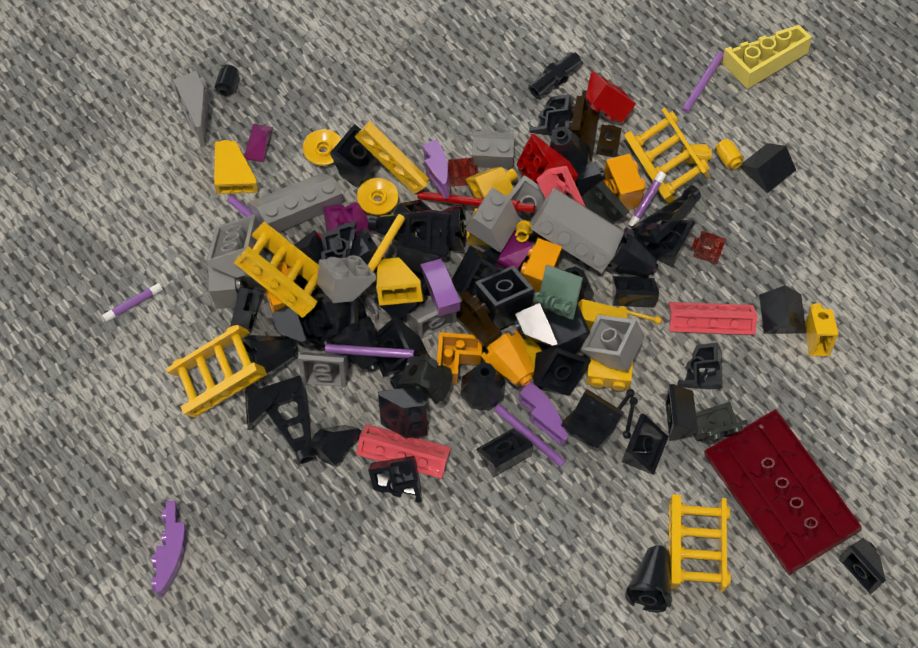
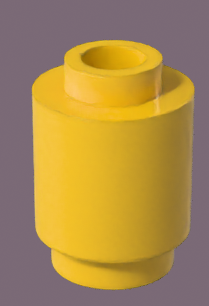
M724 139L716 145V154L727 169L732 168V170H735L742 165L744 156L733 141Z
M690 144L700 161L704 159L708 163V160H711L712 149L708 148V144ZM682 146L681 153L687 149L686 146ZM692 156L683 161L687 162V164H697Z

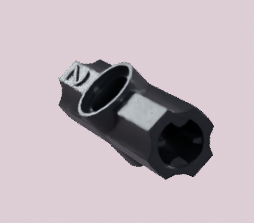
M570 52L559 62L549 64L543 71V74L529 85V91L536 99H542L555 87L559 89V85L565 84L569 76L582 67L583 61L576 52Z

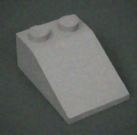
M194 71L173 79L178 102L201 148H203L206 143L207 101L210 98L206 90L207 85L204 78H199L197 72Z
M316 350L299 354L298 361L303 384L346 387L348 355L324 354Z

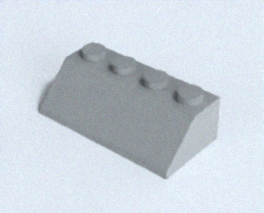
M320 173L250 201L248 206L253 215L256 214L260 225L265 221L277 232H280L324 214L323 209L325 206L341 205L342 192L333 177Z
M553 187L530 220L531 230L552 243L562 246V249L601 273L614 257L624 234L623 230Z
M256 214L216 226L206 260L208 266L236 278L241 276L249 277L247 273L234 264V261L248 246L253 248L257 242L251 236L260 226Z

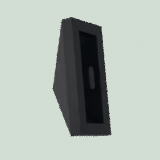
M255 384L245 388L247 430H252L274 402Z

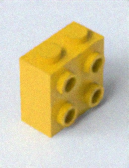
M588 356L591 362L587 367L585 384L591 385L594 388L610 387L616 391L629 390L632 381L633 362L629 370L624 371L608 368Z

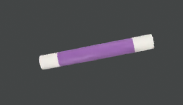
M662 171L658 172L629 221V226L632 227L640 221L667 174Z
M157 283L106 312L102 317L108 322L161 292L163 289Z

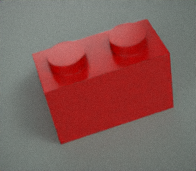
M592 71L586 92V98L590 102L589 106L597 112H600V110L605 112L604 116L613 122L618 120L623 123L637 103L621 88L595 71Z

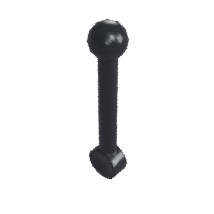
M633 389L627 390V395L617 407L621 410L629 398L635 395Z
M631 397L629 400L630 410L626 430L622 433L625 439L631 437L632 417L635 405L638 403L636 397Z

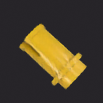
M522 220L516 226L515 236H517L516 240L519 242L527 241L533 231L529 221Z

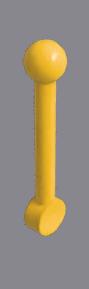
M620 306V307H619V308H622V309H626V310H627V308H626L625 306ZM627 310V314L654 321L655 324L662 322L660 316L652 317Z

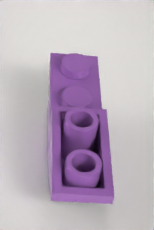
M166 501V509H162V522L166 523V531H162V544L166 546H156V554L152 555L153 568H156V576L152 577V589L156 591L159 597H164L171 587L185 552L187 527L185 522H178V506L176 501Z

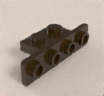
M587 90L582 91V96H577L576 104H572L573 121L570 120L569 129L589 145L591 161L600 112L595 111L589 106L590 102L586 98Z
M466 290L459 294L462 301L460 302V311H457L456 318L483 346H487L497 340L502 335V332L489 318L488 315L491 312L484 302L481 303L475 294L472 296Z

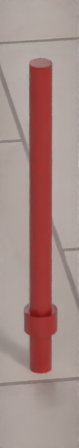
M419 191L417 194V198L421 200L479 206L483 201V198L449 195V198L445 199L441 193ZM511 200L517 213L519 211L534 213L536 210L534 204Z

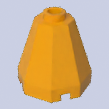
M514 330V335L511 336L510 333H506L487 347L488 354L486 355L483 352L481 357L485 363L491 364L502 377L516 387L519 385L524 387L533 380L534 371L523 338L517 330Z

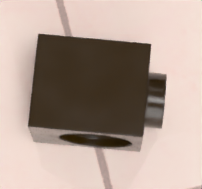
M601 125L596 155L616 157L622 128L614 125Z

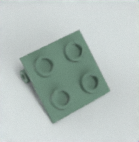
M546 265L540 292L534 293V303H540L543 309L573 320L583 277Z

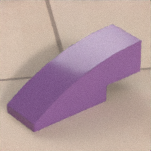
M435 139L422 145L426 175L442 196L447 199L450 195L449 170L442 146Z
M437 259L420 264L438 315L443 316L460 311L458 295L442 260Z
M530 382L519 393L518 401L532 411L529 420L564 447L568 436L565 427L561 425L562 420L545 394Z

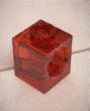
M473 157L448 160L450 187L468 185L466 178L478 174V165H474Z
M701 231L700 237H695L691 249L695 250L693 257L717 265L726 238Z

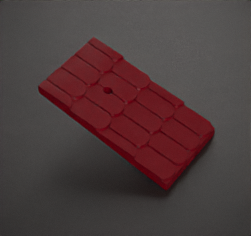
M777 409L743 428L744 430L730 435L704 451L705 457L788 575L793 574L798 569H801L862 531L861 524Z

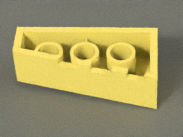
M800 25L778 31L770 37H766V35L759 37L758 41L748 43L747 41L733 49L732 47L725 48L722 63L748 89L809 53L812 36Z

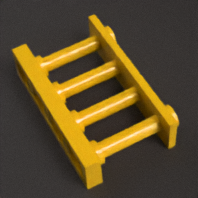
M664 107L661 110L666 118L641 135L637 134L635 136L630 130L624 136L653 181L659 171L667 173L691 156L697 163V166L673 182L665 183L663 180L658 190L669 204L676 200L673 193H675L677 188L701 172L707 179L711 176L708 173L710 167L704 159L700 161L676 124L679 120L674 112L671 111L669 113ZM671 124L676 134L651 151L647 150L645 152L642 147L645 144L644 142ZM682 140L687 149L661 167L657 166L655 168L652 163L655 160L654 158Z
M264 221L251 235L257 240L254 247L250 248L248 246L236 258L234 264L303 318L318 302L311 294L315 287L317 289L320 288L317 284L319 265ZM264 246L274 253L270 263L259 255ZM281 260L291 267L287 276L277 269ZM298 274L308 281L304 290L294 283Z
M239 325L231 326L225 333L184 358L175 360L171 366L166 368L167 373L180 376L189 398L187 403L181 406L183 414L193 418L197 417L267 375L263 366L254 362L251 363L241 338L250 334L248 329ZM233 343L243 365L242 370L233 374L223 349ZM216 355L225 376L224 381L215 385L205 361ZM197 365L207 388L199 396H197L187 372Z
M672 494L669 500L671 589H678L680 584L684 583V580L719 583V592H724L727 586H730L731 573L727 572V520L730 518V506H727V498L721 499L718 508L689 506L681 503V495ZM684 514L718 517V529L685 527V525L681 524V516L684 517ZM684 536L718 538L719 551L685 549V547L681 546V538H684ZM684 558L718 560L719 574L685 571L681 569V560H684Z

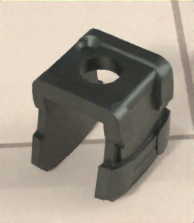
M414 356L408 358L398 385L401 388L419 386L423 388L425 402L430 397L437 404L443 401L448 394L453 374L451 368L444 365L439 366L438 362L429 356Z

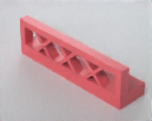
M567 166L547 169L536 179L545 199L553 187H555L564 194H566V191L572 194L575 201L585 206ZM557 174H563L565 183L559 179Z
M668 303L670 332L755 335L758 315L753 305Z
M366 424L359 438L356 455L376 461L415 456L419 473L442 479L451 447L416 437L404 438L393 431Z

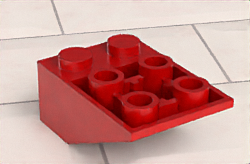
M535 134L530 135L517 162V167L523 176L525 175L538 184L536 179L547 169L567 166L574 182L578 177L570 161ZM557 174L559 179L565 183L563 174Z

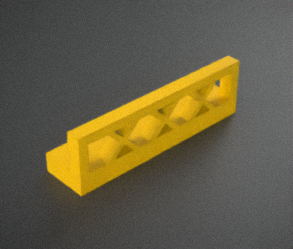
M371 121L367 122L355 136L413 194H416L428 185L427 180L429 178Z

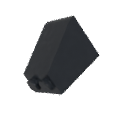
M514 265L475 282L479 300L481 303L484 302L491 312L488 315L489 318L499 329L514 323V320L517 319L515 313L532 306L535 293L534 288Z

